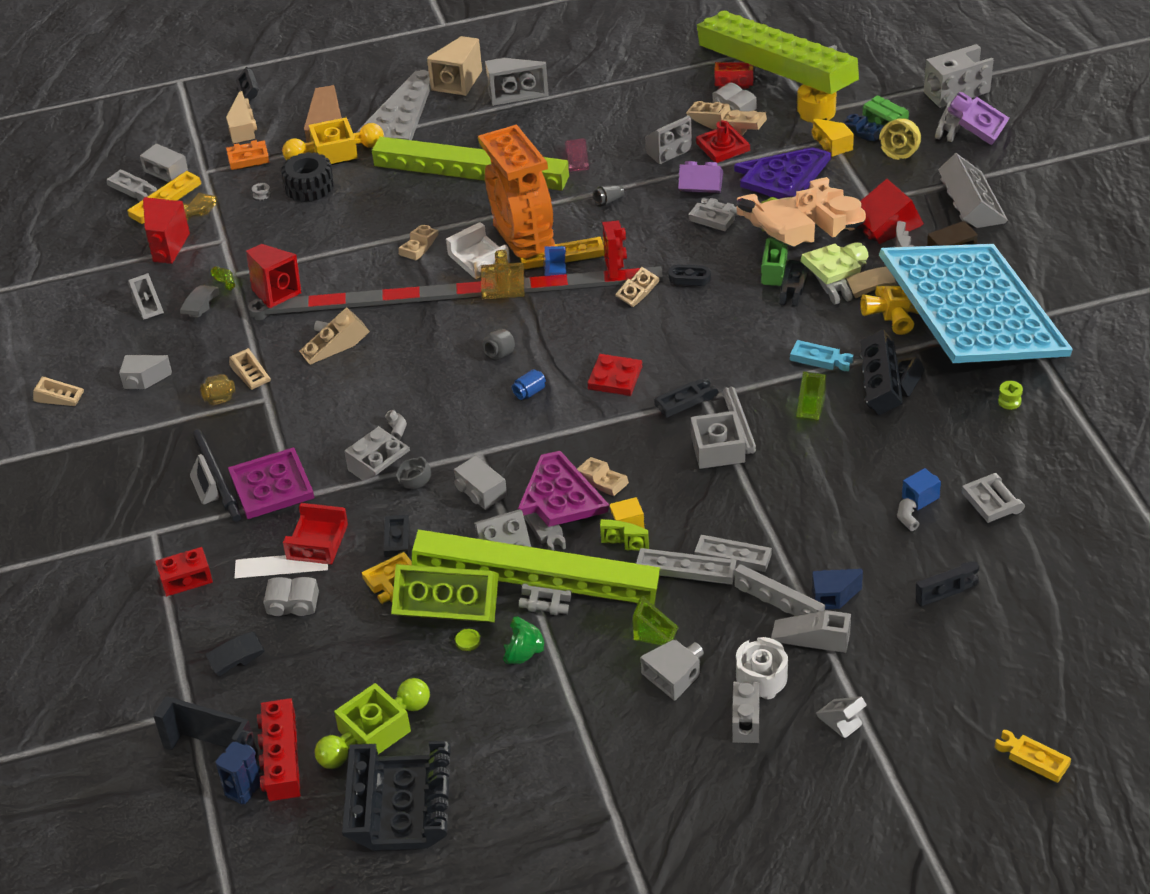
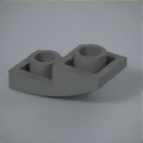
M205 285L196 287L184 301L180 314H189V317L202 316L204 312L210 309L209 302L212 301L211 299L219 295V287Z

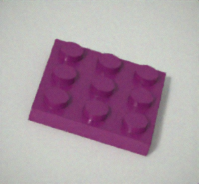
M294 447L228 467L230 477L247 519L315 498Z

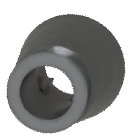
M622 185L598 186L593 191L595 203L602 206L624 196Z

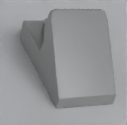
M862 696L833 699L816 714L818 718L845 738L862 726L859 711L867 705Z

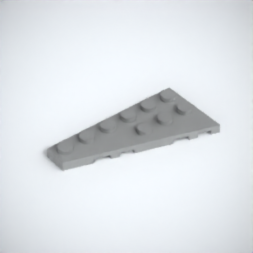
M415 71L361 128L367 123H375L382 128L384 137L412 140L431 89L429 71Z

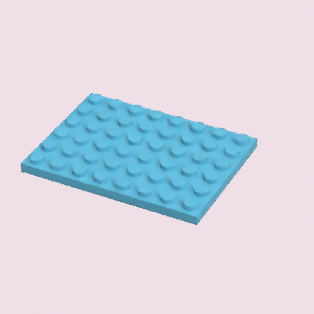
M994 244L881 248L879 256L952 363L1058 358L1071 355L1072 347Z

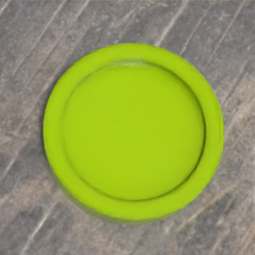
M473 629L461 630L455 637L456 646L463 651L476 649L481 641L479 633Z

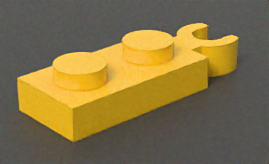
M1003 730L1001 738L1007 742L999 739L995 741V749L1000 752H1010V760L1057 783L1071 763L1070 757L1025 735L1017 739L1008 730Z

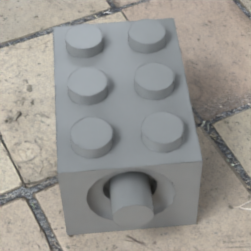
M977 44L926 59L923 92L939 108L947 106L949 101H953L959 92H963L971 98L989 93L994 59L989 58L980 61L981 47Z

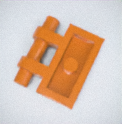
M253 140L251 143L243 145L238 143L226 148L231 170L270 163L265 140L259 142Z

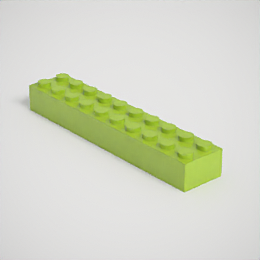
M720 11L717 15L706 18L703 22L697 24L700 46L828 94H833L859 80L858 58L850 56L848 53L836 51L834 48H828L819 43L808 41L805 38H799L793 34L782 32L780 29H774L765 24L757 23L754 20H748L740 15H734L728 11Z

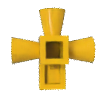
M876 286V297L862 295L860 308L863 316L882 312L885 321H892L893 332L899 335L907 334L913 329L914 322L908 315V312L919 313L900 286Z

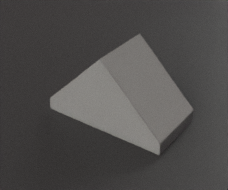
M149 273L128 280L134 304L143 320L164 313Z

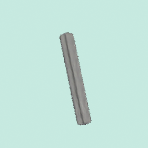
M726 387L723 390V396L729 412H737L745 440V454L755 453L756 444L734 387Z

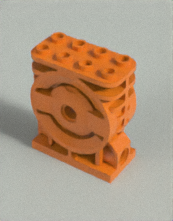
M517 124L479 135V144L491 160V164L485 168V184L492 216L494 217V227L517 257L528 259L531 256L544 253V246H555L554 239L552 238L554 235L552 229V203L542 173L543 170L548 169L547 161Z

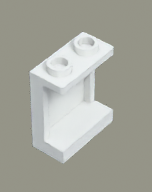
M481 222L446 238L448 255L475 279L510 262L509 247L507 245L499 247L486 236L485 226Z

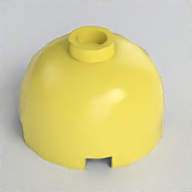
M899 118L890 121L882 128L879 135V140L881 139L882 144L881 148L887 156L899 160V158L906 159L917 151L921 143L919 128L908 119Z

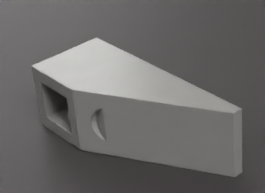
M824 610L775 620L771 639L784 644L846 653L850 637L851 614Z

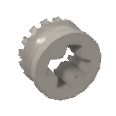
M258 183L252 187L254 199L261 201L270 197V186L268 184Z

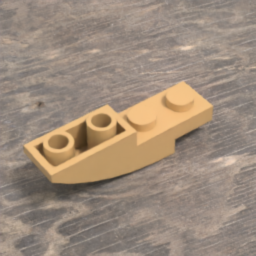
M697 101L686 112L687 116L689 115L691 119L714 130L717 129L716 123L718 121H727L740 135H744L747 129L759 130L767 120L765 112L731 111L729 104L720 102L706 103Z

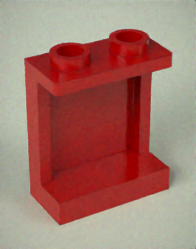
M300 503V518L292 537L285 536L283 541L286 559L332 565L348 526L345 508Z

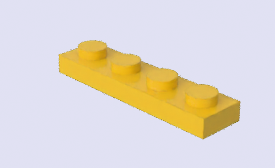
M185 171L149 195L148 198L178 201L181 197L201 185L200 177ZM142 200L127 210L128 216L141 224L144 223Z
M601 237L555 244V246L565 247V263L604 256V246ZM544 253L531 256L528 259L520 258L523 270L544 266Z

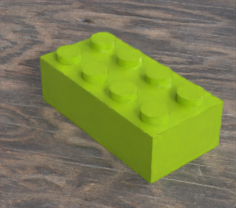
M396 564L391 614L495 623L499 573L485 570Z

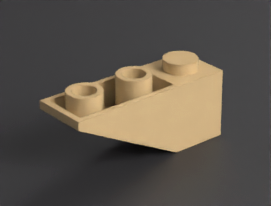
M241 91L238 93L226 116L232 143L255 139L254 131L257 130L248 98L244 99Z
M346 307L300 350V353L309 364H313L354 347L370 331Z

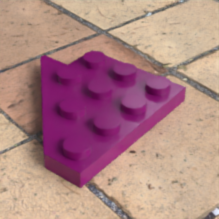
M556 451L540 456L518 510H522L523 516L537 513L544 523L550 527L608 513L610 505L561 451Z

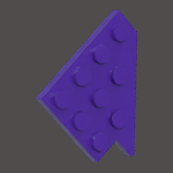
M812 147L736 163L734 171L745 174L740 181V187L778 199L795 197L796 192L807 190L810 186V181H813L830 161L831 152Z

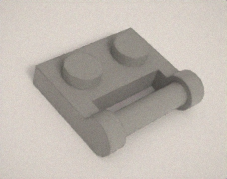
M997 473L962 486V494L987 523L1011 513L1019 514L1025 508V504L1012 495L1002 483V479ZM994 488L1007 503H1004L1003 500L996 494V492L993 490Z

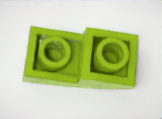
M601 519V543H624L625 550L649 549L648 530L627 522Z

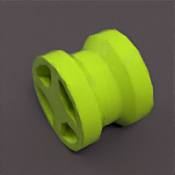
M1015 381L1003 382L999 390V405L1011 410L1018 408L1021 405L1022 385Z

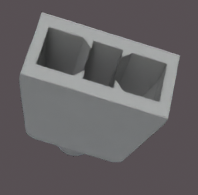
M672 640L640 657L641 674L675 701L698 678L700 674V661L698 658L704 654L703 649L696 642L686 648L677 640Z

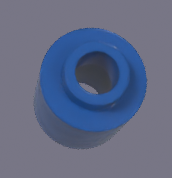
M532 369L515 380V383L512 385L513 393L520 400L528 399L545 388L546 379L542 372Z

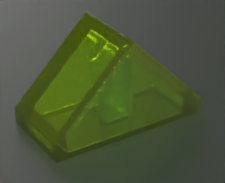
M803 371L797 417L820 419L825 401L826 374Z
M641 597L633 614L634 640L661 646L674 640L678 626L645 597Z

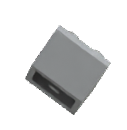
M688 115L646 136V154L657 163L662 164L692 150L691 117Z
M378 426L344 450L347 468L351 473L364 481L377 475L410 451V447Z

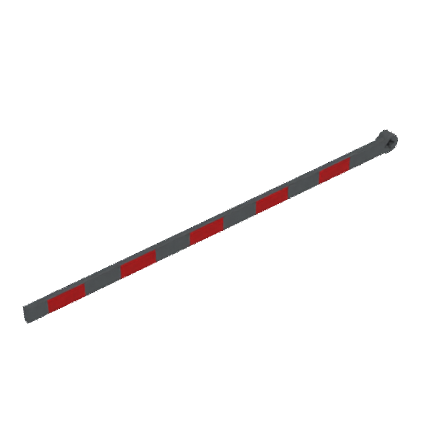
M661 266L645 268L659 277V281H663ZM640 268L618 270V278H610L608 271L300 296L293 297L272 308H268L261 299H255L249 303L248 309L250 317L255 320H264L270 314L623 285L628 279L631 280Z

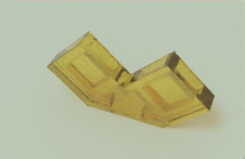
M198 193L190 204L183 203L186 219L188 220V217L197 214L200 216L208 214L218 202L217 197Z

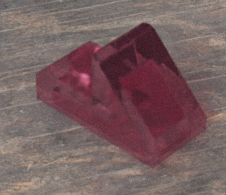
M567 140L565 142L569 172L588 170L586 140Z

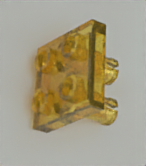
M497 250L495 252V264L481 265L482 299L524 297L523 263H508L507 252L505 250Z

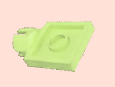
M852 243L845 247L832 244L802 254L801 262L825 284H830L860 273L861 267L867 264L865 260L868 258V251L865 246H862V243Z

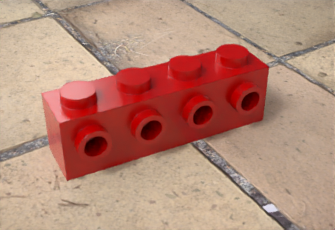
M292 698L261 703V713L257 714L258 728L262 729V734H258L260 750L263 749V754L259 755L260 769L264 770V775L260 776L261 791L267 792L269 801L301 797L296 715Z

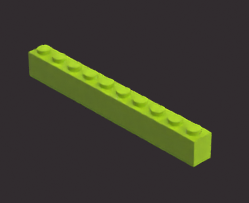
M380 136L372 149L374 166L484 181L485 168L491 164L490 157L484 149ZM544 157L547 161L548 169L543 170L542 173L548 189L563 191L569 178L568 160Z
M418 530L412 549V565L494 571L499 573L498 581L521 585L528 584L529 586L563 591L569 590L571 593L647 605L655 604L660 567Z

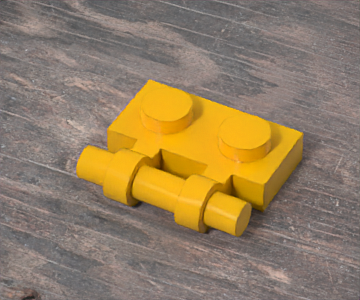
M405 552L362 572L363 580L374 594L384 590L383 593L377 596L381 604L393 601L394 587L392 585L395 579L396 564L412 565V561Z

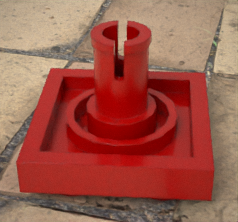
M724 120L716 123L717 129L696 136V144L716 163L750 151V144Z

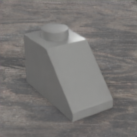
M125 355L119 374L124 389H146L171 375L172 370L168 355Z

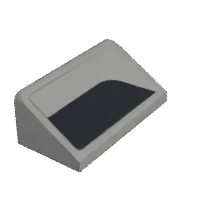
M200 454L191 470L190 478L201 503L207 504L218 500L219 495L205 458Z

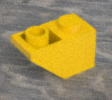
M822 119L813 120V128L811 130L813 138L822 145L824 150L831 152L832 157L853 150L854 134L844 123Z

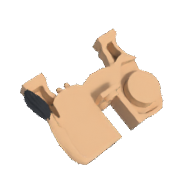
M827 177L810 181L809 189L796 192V196L788 200L777 199L761 204L755 194L737 198V215L749 219L753 226L765 230L775 241L789 246H796L803 242H814L815 224L831 237H836L840 232L854 230L863 224L866 219V213L861 208V202L856 198L844 196L841 189L830 188Z

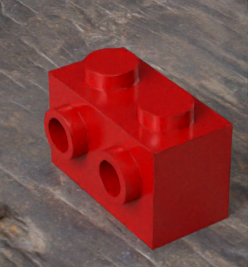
M202 547L155 561L166 597L213 583Z

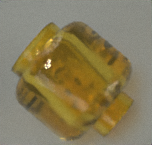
M218 374L206 377L203 384L200 385V391L204 401L215 405L230 401L232 393L235 392V385L233 380H229L225 374Z

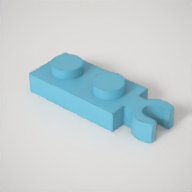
M797 340L790 353V361L833 370L834 366L842 371H849L850 363H853V355L849 353L840 354V349Z

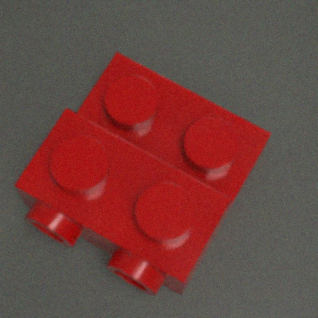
M715 62V86L721 88L728 83H735L741 89L753 86V65L745 62Z
M619 220L602 222L604 261L609 277L618 278V270L624 268L623 260L627 259L626 247H623L622 242L626 240L625 228H621Z

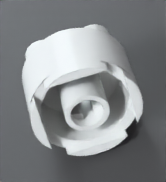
M766 637L757 638V641L750 643L748 640L738 648L736 653V680L740 684L750 683L753 685V682H759V697L764 699L774 698L776 693L785 687L788 678V656L784 651V647L778 641Z

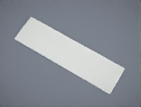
M286 555L238 559L235 564V578L328 570V564L287 560Z

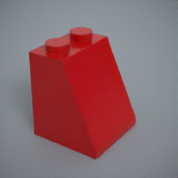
M888 179L883 181L860 201L861 208L866 213V219L857 229L862 228L865 236L869 240L874 239L878 244L896 237L897 221L906 222L905 231H912L924 224L913 201Z
M144 197L145 231L153 262L173 264L190 234L183 201Z
M264 244L246 251L251 288L268 308H272L301 294L296 254Z

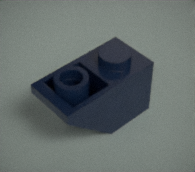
M863 570L813 571V599L825 604V609H840L862 589Z

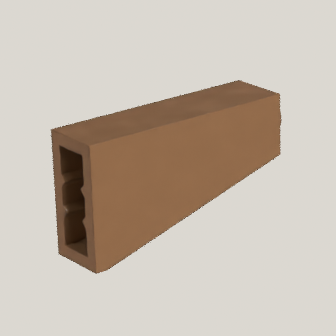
M334 85L315 88L304 127L307 143L311 142L309 125L342 118Z

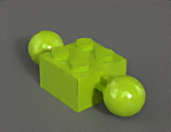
M409 678L400 684L397 697L393 699L374 683L334 711L338 731L342 736L328 735L318 741L314 751L317 762L327 769L338 768L345 763L350 745L376 744L378 754L383 752L411 732L406 710L418 711L427 705L430 698L427 684L418 678Z

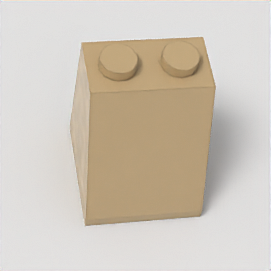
M461 36L427 58L432 91L464 96L468 94L482 72L479 39Z

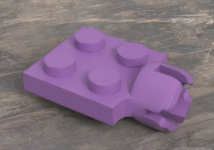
M963 92L957 93L950 107H948L949 113L960 118L958 124L990 145L994 143L1009 120V117L977 96L972 100L971 97Z

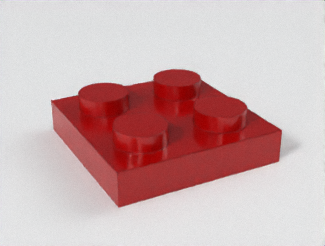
M599 354L588 380V390L631 396L642 369V360Z

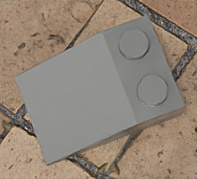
M511 58L485 61L488 93L493 106L549 96L546 62Z

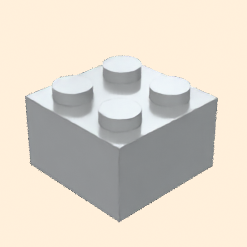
M736 411L691 417V438L699 469L745 462V440Z

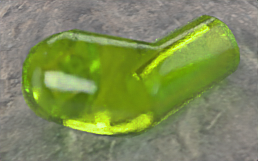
M218 266L211 269V275L215 280L224 282L226 289L232 290L235 288L233 273L230 270Z

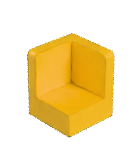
M637 497L610 504V510L616 521L627 522L644 528V513Z

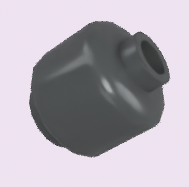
M503 328L488 333L483 339L485 354L494 360L506 357L515 348V340L512 334Z

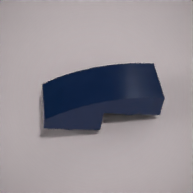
M850 114L841 122L855 136L869 141H876L882 128L885 126L874 122L869 123L867 116Z

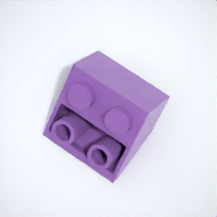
M686 161L685 165L680 164L678 189L682 192L721 193L723 170L716 162H705V165H697V162Z

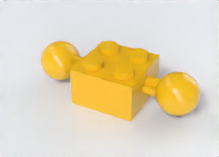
M347 117L309 125L311 142L304 143L300 139H290L283 145L282 153L286 160L300 153L311 152L324 155L325 158L330 160L331 164L350 161L358 158L356 144L362 143L368 148H373L379 137H384V132L379 125L367 123L358 133H353Z

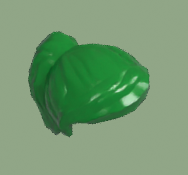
M518 616L513 617L510 624L513 635L510 643L504 645L505 654L503 661L506 664H521L530 659L534 654L544 651L545 641L536 626Z

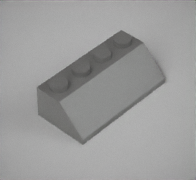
M955 153L938 169L942 176L940 180L947 186L948 195L954 199L953 205L960 211L961 214L959 216L962 221H965L967 224L970 223L976 228L1004 224L1008 221L982 171Z

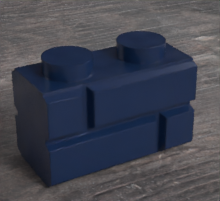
M235 741L226 748V753H222L215 763L225 796L240 804H246L252 797V792L255 793L260 787V768L255 761V750L247 744L242 745Z

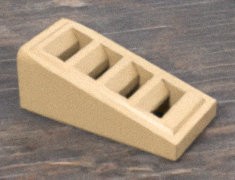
M249 348L229 357L230 367L251 390L271 381V378Z
M42 376L33 390V401L76 406L84 389Z

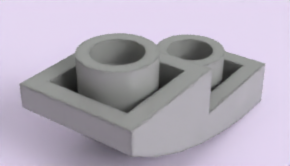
M897 221L896 247H914V245H910L911 236H909V231H905L906 222Z

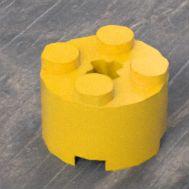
M801 85L797 91V112L800 113V118L812 123L814 119H832L836 113L837 92L828 94L810 86Z

